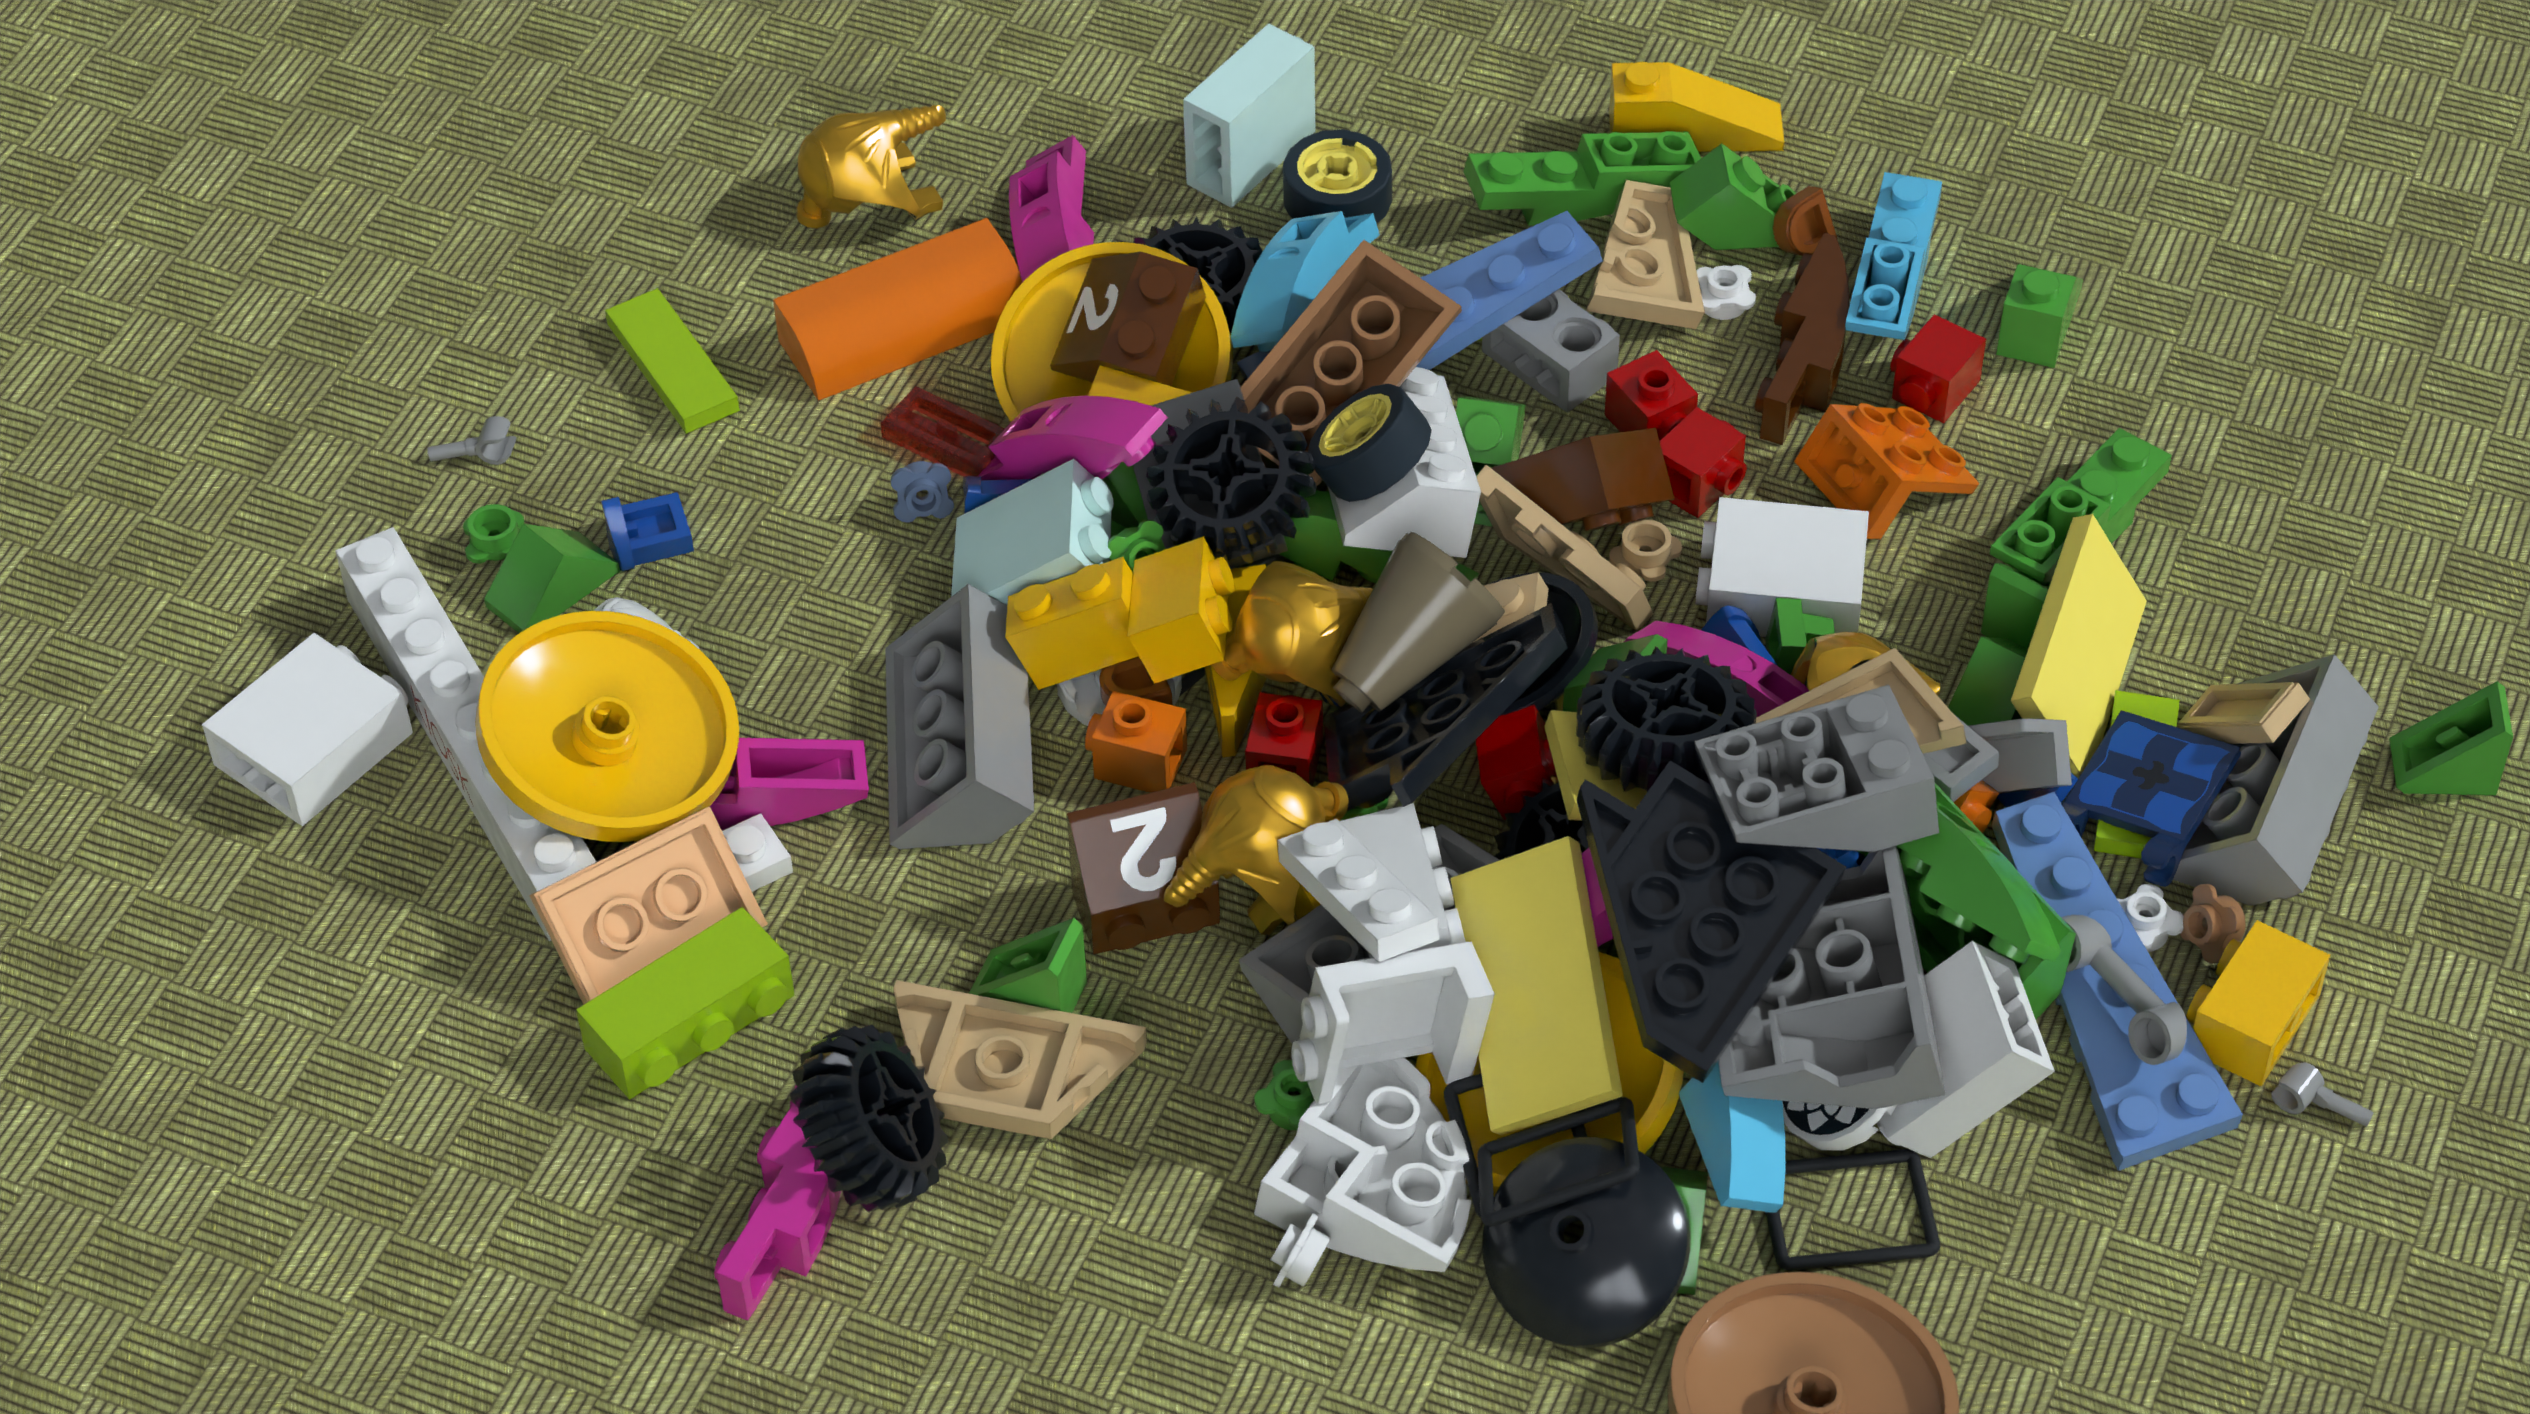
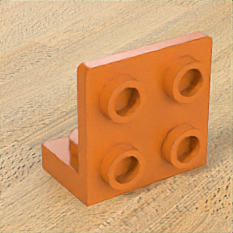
M1861 403L1858 406L1830 404L1794 461L1836 508L1869 511L1867 539H1881L1912 491L1973 494L1979 485V482L1965 468V459L1951 447L1943 445L1928 429L1930 427L1929 421L1921 413L1907 406L1884 408L1874 407L1866 403Z

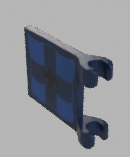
M2121 710L2066 800L2061 804L2081 838L2089 818L2099 819L2110 825L2150 837L2151 839L2146 843L2141 852L2142 863L2148 866L2143 877L2146 882L2166 887L2170 885L2175 877L2187 844L2239 760L2241 750L2238 746Z

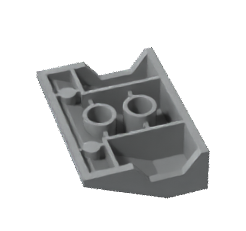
M1897 846L1869 852L1859 867L1845 869L1841 881L1718 1060L1721 1084L1725 1096L1879 1109L1945 1095L1910 895Z

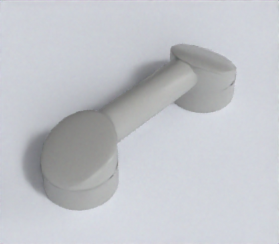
M2074 914L2061 917L2076 933L2066 972L2090 965L2137 1013L2131 1019L2128 1035L2133 1051L2143 1062L2150 1065H2158L2177 1058L2183 1050L2187 1034L2186 1018L2181 1006L2176 1002L2165 1004L2115 953L2112 949L2110 935L2096 920L2084 915Z

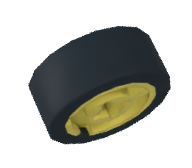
M1325 130L1302 138L1289 149L1283 162L1285 210L1292 219L1338 211L1343 212L1344 218L1374 213L1376 223L1380 222L1386 216L1392 203V167L1390 156L1379 142L1365 134L1349 130Z
M1392 384L1377 385L1353 395L1336 407L1314 433L1310 440L1308 453H1311L1315 462L1314 470L1337 498L1348 502L1366 500L1386 491L1405 477L1419 462L1427 449L1432 430L1425 416L1401 387Z

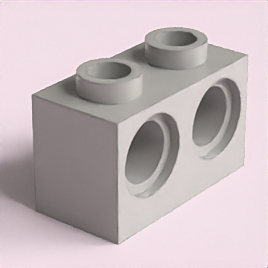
M1558 289L1483 336L1482 352L1568 413L1606 385L1607 373L1618 368L1620 334L1615 332L1607 322L1595 318L1571 301L1563 291Z

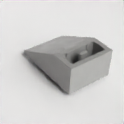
M1889 685L1694 741L1695 749L1736 842L1876 852L1939 833L1934 776Z

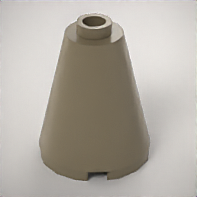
M1414 532L1406 533L1397 542L1331 669L1339 679L1333 689L1347 703L1363 713L1368 705L1378 711H1382L1497 625L1498 620L1505 613L1500 603L1476 578L1470 582L1455 568L1458 563L1433 543Z

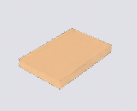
M710 806L529 895L583 1005L741 907L761 927L768 925Z

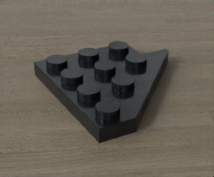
M1552 604L1471 643L1382 711H1378L1368 705L1363 713L1348 704L1323 717L1329 782L1338 783L1346 790L1348 795L1347 811L1357 806L1362 809L1373 807L1387 799L1393 790L1403 807L1413 803L1568 648L1563 624Z
M1669 761L1636 809L1585 779L1580 786L1576 800L1642 1045L1703 1083L1841 881L1846 866L1816 848L1736 842L1712 785L1672 761Z

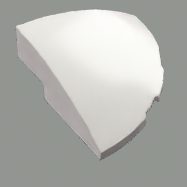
M1399 1058L1339 1069L1331 1102L1317 1105L1315 1100L1299 1120L1296 1137L1262 1179L1254 1215L1287 1231L1290 1224L1303 1230L1312 1213L1319 1217L1313 1228L1331 1238L1326 1246L1331 1250L1371 1262L1401 1268L1445 1272L1454 1258L1464 1235L1471 1206V1200L1467 1199L1466 1178L1463 1169L1464 1164L1469 1161L1464 1138L1456 1120L1445 1121L1439 1109L1429 1097L1430 1082L1407 1059Z

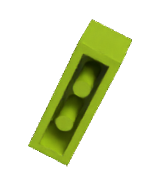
M741 907L577 1008L576 1013L584 1049L630 1100L649 1087L663 1084L676 1070L703 1053L720 1048L733 1034L760 1017L772 1015L787 1000L795 996L789 955Z

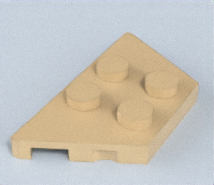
M896 980L894 985L895 1003L904 1044L911 1050V1060L915 1066H924V1079L929 1088L936 1090L933 1098L936 1107L945 1114L943 1119L1052 1139L1141 1055L1147 1044L1146 1027L899 980Z

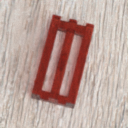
M917 386L880 423L883 438L934 463L943 464L950 471L963 477L978 476L996 457L989 449V445L1005 429ZM913 410H916V411H918V412H920V413H922V414H924V415H926V416H928V417H931V418L937 420V422L935 423V422H933V421H931V420H929V419H927V418H925V417H922V416H920V415H918V414H916V413H914V412H912V411H913ZM957 430L982 443H985L986 445L983 446L958 434Z

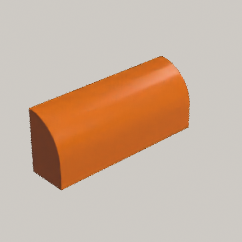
M988 218L773 299L778 341L819 401L994 333L1004 307L1015 290L1023 282L1019 268L1009 248Z

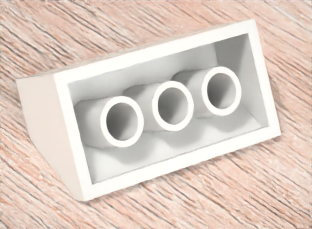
M1415 367L1400 387L1427 419L1432 430L1429 445L1419 462L1404 478L1386 491L1366 500L1345 501L1337 498L1328 487L1343 546L1393 551L1397 542L1406 533L1414 532L1433 543L1451 557L1467 558L1481 490L1445 377L1437 375L1428 369Z

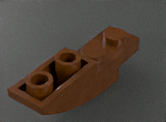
M1828 233L1823 234L1813 254L1804 253L1795 276L1796 287L1793 293L1783 292L1775 312L1774 325L1782 327L1780 349L1776 362L1777 373L1774 378L1765 377L1757 393L1755 411L1762 413L1760 439L1780 445L1784 444L1803 405L1826 412L1835 393L1842 369L1846 336L1845 322L1849 309V284L1844 256L1837 238Z

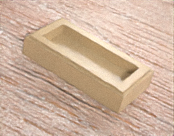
M2299 682L2210 685L2178 722L2177 728L2229 744L2274 743L2310 701V698Z

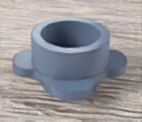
M926 461L912 462L903 468L897 469L890 478L892 488L897 491L898 501L893 506L895 517L905 523L914 521L916 517L930 515L936 518L947 517L954 509L953 499L947 493V484L951 481L950 470L943 464H932ZM921 490L928 491L924 497H919L917 492Z

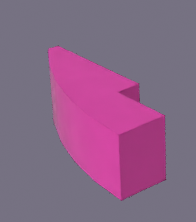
M739 738L736 757L727 782L719 796L710 806L721 830L730 828L760 813L770 826H775L834 811L866 799L869 786L864 740Z

